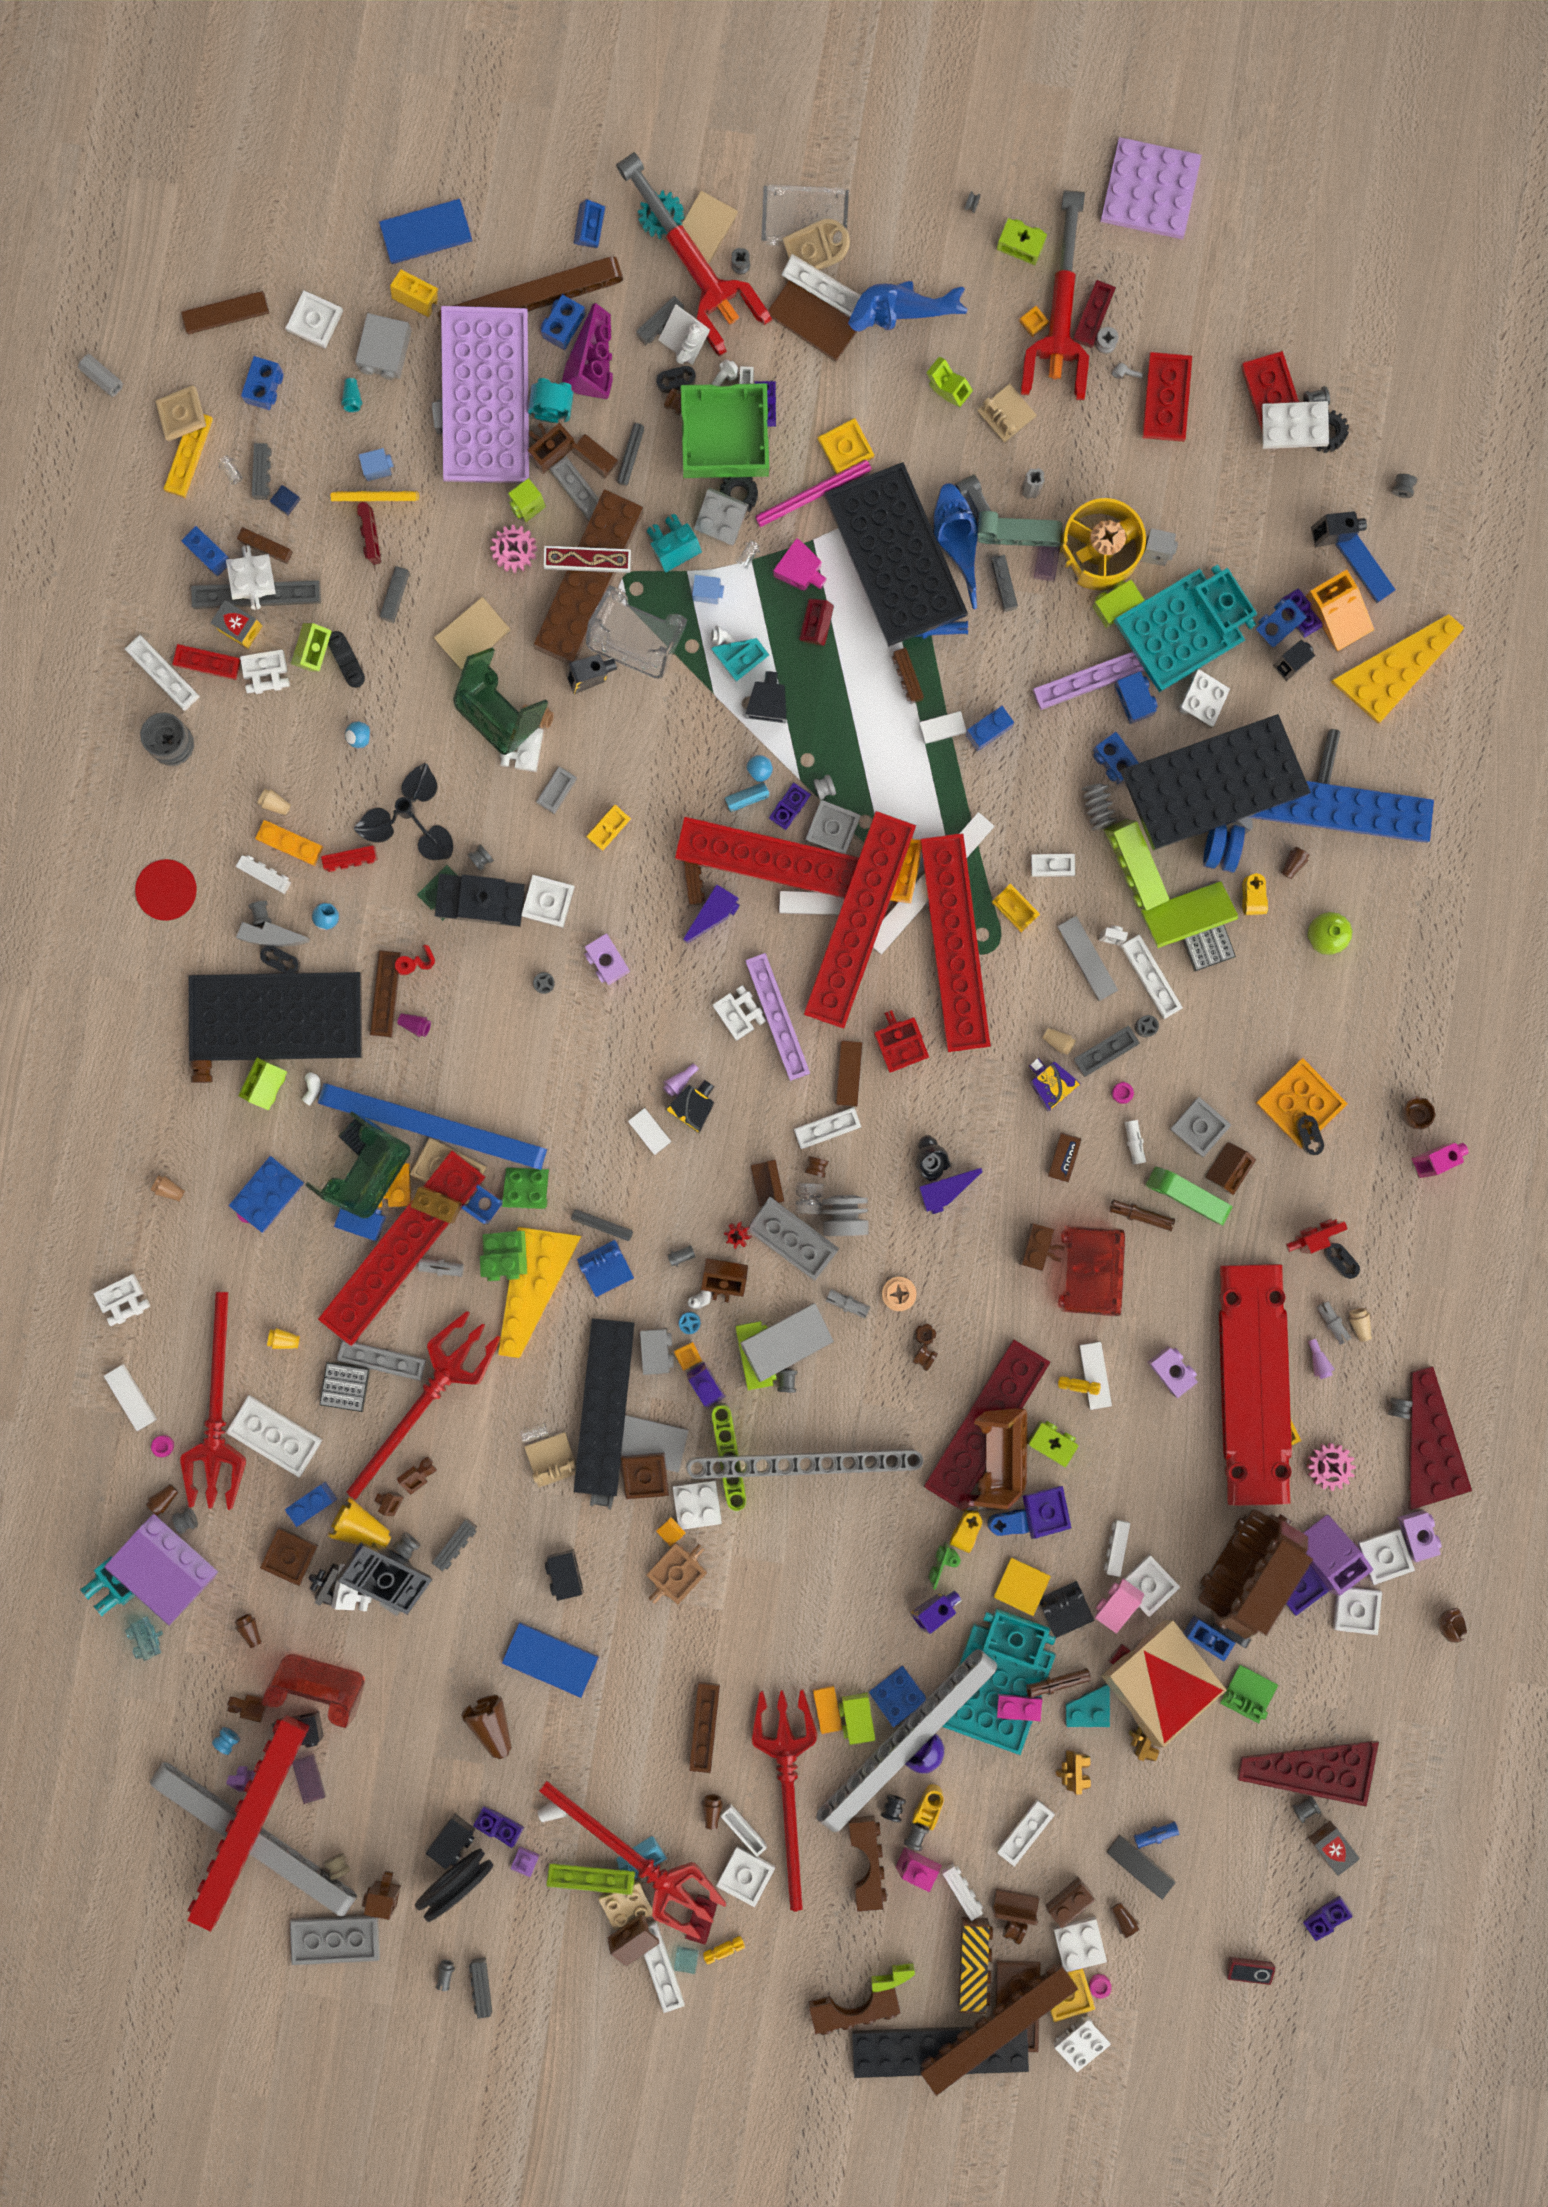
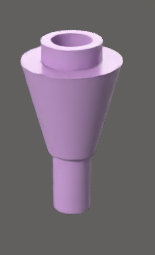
M693 1063L684 1072H680L663 1081L665 1085L663 1087L664 1091L670 1097L673 1095L678 1097L689 1081V1078L699 1070L698 1067Z
M1317 1340L1308 1341L1313 1353L1314 1376H1319L1320 1380L1332 1376L1331 1371L1335 1369L1324 1353L1321 1352Z

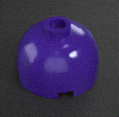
M935 1733L905 1765L916 1773L928 1774L941 1765L944 1758L945 1747L942 1739Z

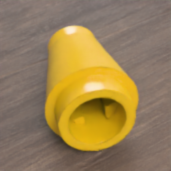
M278 1328L275 1330L270 1329L267 1346L272 1347V1349H298L300 1336Z

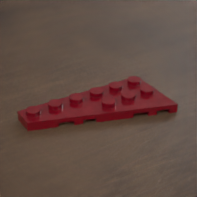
M1429 1366L1410 1372V1399L1413 1404L1410 1413V1501H1408V1509L1413 1510L1472 1492V1488L1434 1367Z
M1375 1740L1244 1756L1240 1759L1237 1779L1238 1781L1367 1807L1379 1742Z

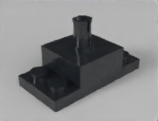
M439 874L434 917L521 927L525 884L505 882V879L465 874L461 876Z
M360 1542L336 1576L339 1583L406 1615L409 1614L433 1580L430 1575L414 1568L408 1559L375 1542L371 1546Z

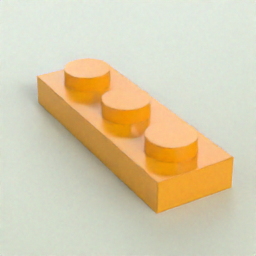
M266 820L263 821L255 838L259 842L313 866L316 865L324 848Z
M918 839L911 840L890 901L910 904L912 902L922 855L921 842Z

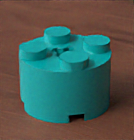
M539 378L538 382L531 386L528 414L534 413V418L545 422L558 423L559 419H564V422H568L571 417L574 395L571 390L572 386L563 382L559 384L551 383L549 379Z

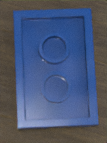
M269 1156L229 1204V1207L261 1233H264L304 1185V1182L272 1156Z

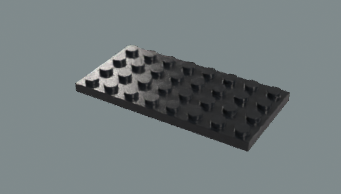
M904 462L824 493L888 647L968 616L967 609Z
M1279 714L1121 770L1153 851L1302 798L1311 793Z
M361 972L188 975L189 1061L256 1060L257 1057L262 1060L362 1058Z

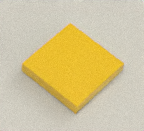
M856 418L817 438L835 474L864 460L868 461L875 457Z
M1011 1557L994 1598L1034 1616L1051 1575Z
M1083 1968L1068 1972L1076 1983L1078 1990L1050 2010L1054 2022L1095 2010Z

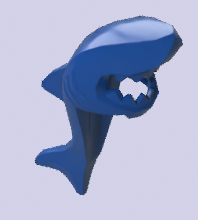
M907 281L899 285L888 283L875 284L861 295L848 324L853 330L859 332L867 329V327H873L874 324L879 325L884 330H892L895 328L896 319L966 314L968 310L960 302L961 295L965 289L964 287L954 288L945 296L932 299L915 293L913 281Z
M946 483L940 489L936 501L933 532L940 547L961 570L967 585L972 608L977 609L975 554L978 539V522L960 491L953 484Z

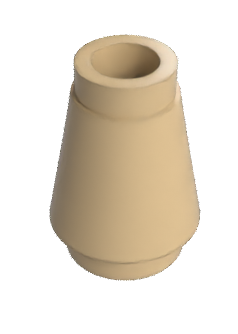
M264 789L257 803L263 809L285 816L291 808V804L272 789L270 791Z
M1050 1028L1047 1029L1042 1038L1059 1053L1069 1055L1076 1043V1040L1071 1035Z
M1366 1308L1350 1311L1348 1319L1359 1341L1364 1342L1372 1339L1370 1313L1366 1311Z

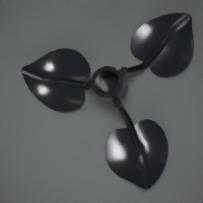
M427 763L413 769L404 779L401 790L405 797H400L396 800V810L393 811L392 820L390 814L385 809L373 808L366 812L354 827L355 832L365 840L375 843L385 842L393 836L394 829L391 824L395 823L399 815L404 819L412 818L425 834L418 841V850L424 858L428 860H446L452 856L454 849L452 837L444 827L435 825L427 832L414 815L415 807L412 803L416 802L417 799L421 802L429 801L435 796L438 789L437 781Z

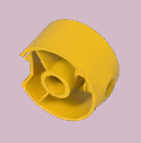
M1111 498L1094 499L1076 509L1069 518L1062 534L1059 554L1063 552L1068 560L1065 567H1072L1078 577L1077 584L1091 590L1112 589L1117 583L1123 580L1126 581L1134 572L1145 550L1146 532L1143 522L1130 506ZM1093 514H1105L1120 520L1117 523L1125 529L1126 540L1124 545L1133 539L1135 540V562L1119 574L1106 576V563L1112 559L1114 554L1104 555L1096 551L1091 543L1092 530L1077 522L1078 520ZM1105 531V536L1102 540L1108 539L1112 544V537L1115 534H1109ZM1068 534L1086 544L1083 549L1076 552L1077 558L1081 563L1089 560V562L1098 565V575L1089 573L1086 570L1081 571L1066 545Z

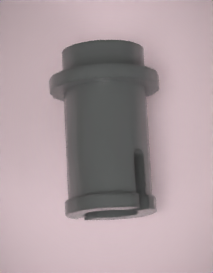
M691 1245L675 1252L670 1251L671 1253L667 1255L671 1266L676 1265V1267L682 1262L696 1258Z
M442 1960L438 1965L437 1990H440L441 1986V1991H448L450 1989L452 1972L455 1971L454 1963L450 1960Z

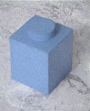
M383 448L359 454L362 470L367 481L392 475L390 468L394 467L391 455H387Z
M695 575L692 593L693 601L718 604L719 598H723L724 585H721V579Z

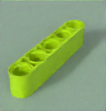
M718 1404L712 1411L718 1455L723 1456L726 1452L739 1455L731 1409L726 1404ZM718 1409H725L728 1417L720 1420L716 1417V1411ZM721 1431H729L732 1435L729 1441L721 1440L719 1437ZM720 1461V1467L722 1471L724 1468V1464ZM737 1461L734 1466L737 1472L742 1471L740 1461ZM739 1477V1481L735 1484H731L727 1481V1478H723L728 1507L733 1511L742 1510L746 1505L743 1477ZM733 1495H740L743 1502L740 1505H734L730 1499Z

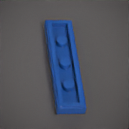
M1358 534L1349 541L1336 544L1376 604L1396 590Z

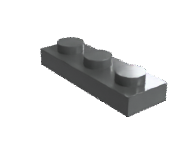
M1128 1025L1073 1060L1082 1075L1086 1077L1139 1045L1140 1042Z

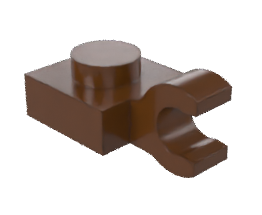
M426 1457L421 1461L418 1469L415 1466L411 1467L397 1478L399 1485L410 1495L428 1482L427 1476L436 1472L437 1469L432 1465L433 1461Z
M247 1695L245 1700L230 1696L227 1703L229 1706L227 1711L230 1713L240 1712V1718L261 1723L268 1706V1700Z

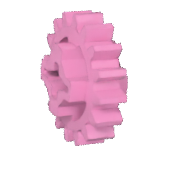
M512 525L511 530H508L505 526L503 527L504 533L496 532L499 537L498 539L492 538V542L495 544V546L490 547L491 551L495 553L492 557L494 560H498V567L504 565L506 572L510 568H512L514 573L517 572V568L525 571L524 565L531 567L530 559L536 560V555L533 553L538 551L537 546L533 545L536 543L535 538H530V531L524 533L522 526L519 530H516L515 525ZM503 544V545H504V550L502 551V555H501V553H500V548H501V545ZM526 544H528L527 554L524 553ZM509 545L511 547L513 546L514 548H518L519 553L517 551L515 552L514 550H510Z
M1329 1443L1328 1448L1321 1444L1320 1451L1313 1449L1315 1456L1308 1457L1312 1464H1308L1307 1468L1312 1469V1472L1308 1475L1316 1477L1313 1481L1314 1484L1317 1485L1321 1482L1320 1488L1326 1489L1328 1485L1331 1491H1334L1335 1486L1343 1489V1482L1348 1485L1350 1484L1347 1478L1355 1476L1351 1473V1470L1356 1469V1466L1350 1463L1354 1460V1457H1347L1350 1452L1349 1450L1344 1449L1342 1451V1446L1339 1444L1334 1448L1333 1443ZM1332 1452L1337 1453L1336 1455L1334 1454L1332 1457H1328L1325 1455L1327 1453ZM1326 1461L1333 1463L1336 1472L1329 1470L1330 1467ZM1330 1477H1336V1478H1337V1479L1334 1480V1481H1327V1480H1326V1479H1329Z

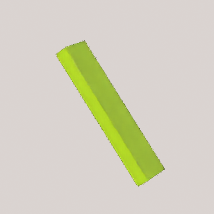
M549 1863L546 1886L633 1895L635 1872Z

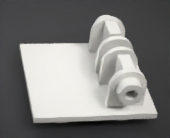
M675 305L659 341L676 353V361L678 363L689 362L693 365L710 329L681 307Z
M1197 669L1196 674L1192 677L1193 680L1190 687L1187 688L1188 692L1184 695L1183 703L1179 706L1181 708L1179 712L1185 715L1189 713L1210 727H1214L1230 688Z
M1088 2015L1085 2018L1082 2016L1075 2023L1077 2028L1073 2024L1071 2025L1073 2032L1066 2029L1067 2034L1064 2032L1055 2038L1056 2041L1054 2042V2048L1077 2072L1111 2045L1092 2024L1093 2022Z

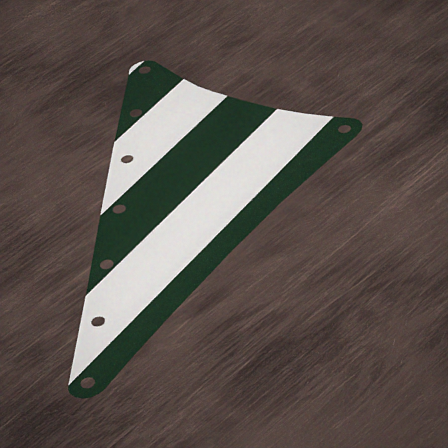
M839 529L804 543L822 562L821 569L818 572L826 577L827 580L821 589L810 583L806 590L803 591L774 577V569L789 548L716 569L668 571L666 573L664 571H632L622 578L618 589L621 600L817 797L813 780H821L825 775L829 774L835 787L836 795H827L823 801L861 816L868 815L871 819H873L875 811L917 825L912 839L918 840L960 834L972 820L953 738L950 737L925 744L919 724L926 720L947 715L932 635H928L926 639L913 637L890 647L887 646ZM695 575L721 579V585H724L723 598H719L718 604L693 601L692 593ZM634 582H639L643 586V592L639 596H634L630 592V586ZM809 599L828 600L834 605L825 646L799 640ZM716 625H719L736 642L757 638L769 653V656L735 682L712 652L711 648L714 645L710 641V632ZM690 639L696 640L699 644V649L695 653H689L685 649V644ZM905 647L924 696L922 701L910 704V701L907 702L905 697L906 690L902 688L900 683L902 681L901 676L898 677L896 669H898L897 665L893 664L891 658L894 651ZM766 671L777 672V684L785 685L786 724L746 719V709L742 706V700L745 697L751 696L756 681L764 682ZM806 753H810L814 757V764L810 767H805L801 763V757ZM858 823L854 834L864 843L869 828L864 829ZM977 846L967 857L976 931L979 928H985L989 932V938L986 941L977 940L979 954L985 955L995 951L999 946L1002 933L997 912L992 903L993 899L979 846ZM922 855L918 869V874L919 872L924 871Z

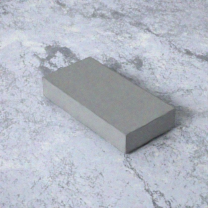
M559 766L536 803L555 814L575 784L577 777Z

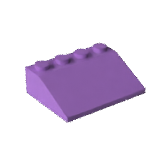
M154 1514L133 1534L104 1567L168 1626L211 1583L218 1573L216 1569Z

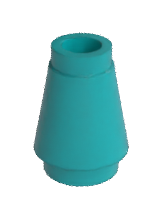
M347 378L344 380L341 405L347 412H358L363 403L357 380Z

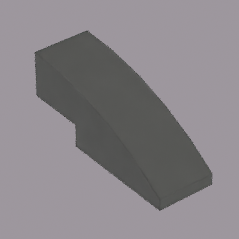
M1121 1835L1117 1837L1107 1850V1853L1162 1900L1176 1883L1173 1877Z

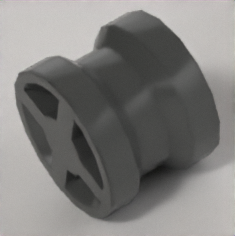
M1398 474L1395 479L1397 484L1393 487L1392 493L1401 498H1412L1414 495L1413 486L1417 484L1418 479L1409 474Z
M481 844L477 846L475 852L467 854L480 871L484 869L487 863L494 861Z
M542 972L535 976L533 985L537 992L547 994L553 990L555 981L549 973Z
M1151 1015L1141 1017L1135 1024L1137 1034L1144 1038L1153 1036L1159 1029V1022Z
M1391 1398L1390 1403L1392 1406L1388 1411V1415L1410 1419L1409 1408L1412 1407L1413 1402Z
M187 1508L183 1513H175L172 1516L174 1526L179 1534L185 1533L189 1528L195 1529L198 1527V1521L192 1508Z
M404 1532L401 1535V1540L395 1542L393 1548L401 1556L409 1560L412 1557V1552L421 1545L412 1535Z

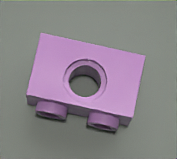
M607 933L585 946L587 952L584 955L590 964L595 963L599 969L596 971V974L602 983L606 981L610 985L630 972ZM604 955H609L612 958L608 966L600 964V959Z
M1167 1346L1147 1363L1172 1395L1179 1398L1198 1383L1194 1378L1197 1374L1190 1365L1186 1367L1181 1361L1183 1356L1176 1348L1172 1350V1348ZM1173 1365L1179 1367V1373L1175 1377H1172L1169 1373Z
M1420 1510L1397 1517L1411 1560L1419 1562L1441 1555L1439 1548L1442 1546L1439 1537L1434 1534L1433 1527H1435V1522L1431 1514ZM1424 1530V1539L1418 1541V1532Z

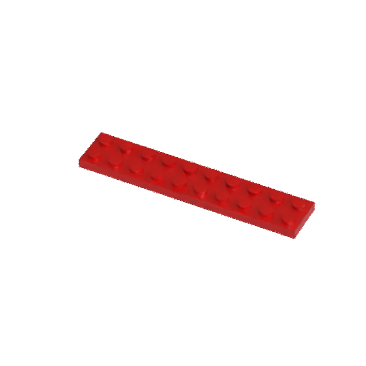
M875 811L803 1015L843 1029L845 1028L917 825Z
M684 817L675 860L843 899L859 857L689 817Z
M964 834L920 839L947 1052L991 1047Z
M452 1150L425 1183L424 1187L463 1203V1206L477 1190V1184H482L486 1176ZM411 1201L318 1320L352 1346L450 1223L410 1207Z

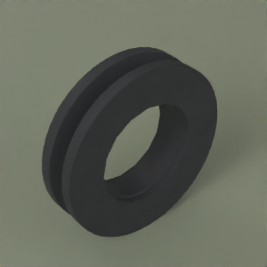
M481 1848L473 1851L450 1868L417 1900L415 1907L418 1911L428 1906L430 1907L424 1914L427 1922L435 1920L452 1908L491 1871L494 1866L491 1860H486L479 1864L485 1855Z

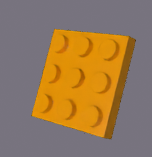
M1304 1058L1295 1063L1255 1102L1300 1149H1303L1296 1130V1121L1300 1117L1307 1115L1314 1117L1321 1131L1348 1105ZM1305 1119L1304 1124L1301 1126L1302 1129L1306 1128L1308 1134H1310L1309 1126H1312V1124Z

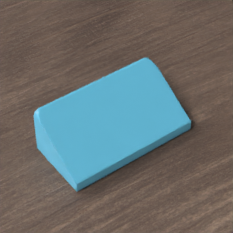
M760 783L725 797V801L729 811L734 812L769 798V791L764 783Z
M653 1836L632 1848L645 1859L652 1858L654 1866L667 1859ZM621 1856L617 1858L619 1870L634 1871L635 1879L639 1877V1872L635 1867Z

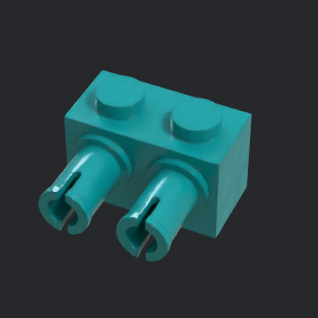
M671 514L673 522L669 516L666 518L665 523L671 532L665 536L657 524L652 525L655 532L651 527L647 529V534L653 541L650 544L655 557L665 573L702 553L693 530L688 523L682 525L676 514Z
M112 1556L94 1569L96 1577L79 1589L89 1600L100 1589L108 1587L110 1590L108 1591L109 1594L93 1606L101 1616H104L117 1603L124 1606L135 1597L130 1590L104 1568L113 1558Z

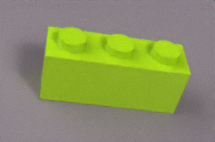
M761 1321L736 1325L748 1391L773 1386V1380H777L776 1374L759 1382L740 1342L766 1329L767 1326L762 1325Z

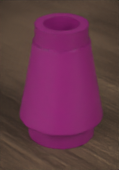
M401 1013L397 1021L399 1026L418 1037H426L431 1028V1021L423 1016Z

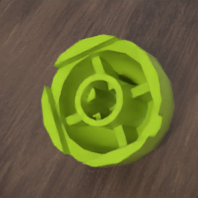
M1326 912L1312 920L1308 927L1307 936L1314 950L1324 955H1333L1340 953L1349 945L1353 930L1351 923L1345 916L1340 913Z

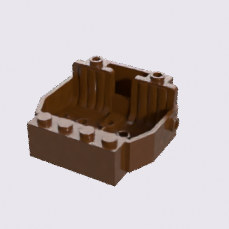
M1252 1509L1248 1516L1244 1515L1243 1518L1240 1517L1234 1526L1236 1530L1209 1574L1205 1573L1200 1581V1589L1202 1591L1198 1596V1600L1211 1609L1210 1614L1215 1618V1624L1223 1629L1229 1628L1244 1639L1256 1635L1258 1631L1267 1636L1313 1561V1558L1306 1554L1308 1551V1536L1290 1525L1291 1520L1281 1514L1278 1517L1273 1514L1267 1516L1257 1509Z

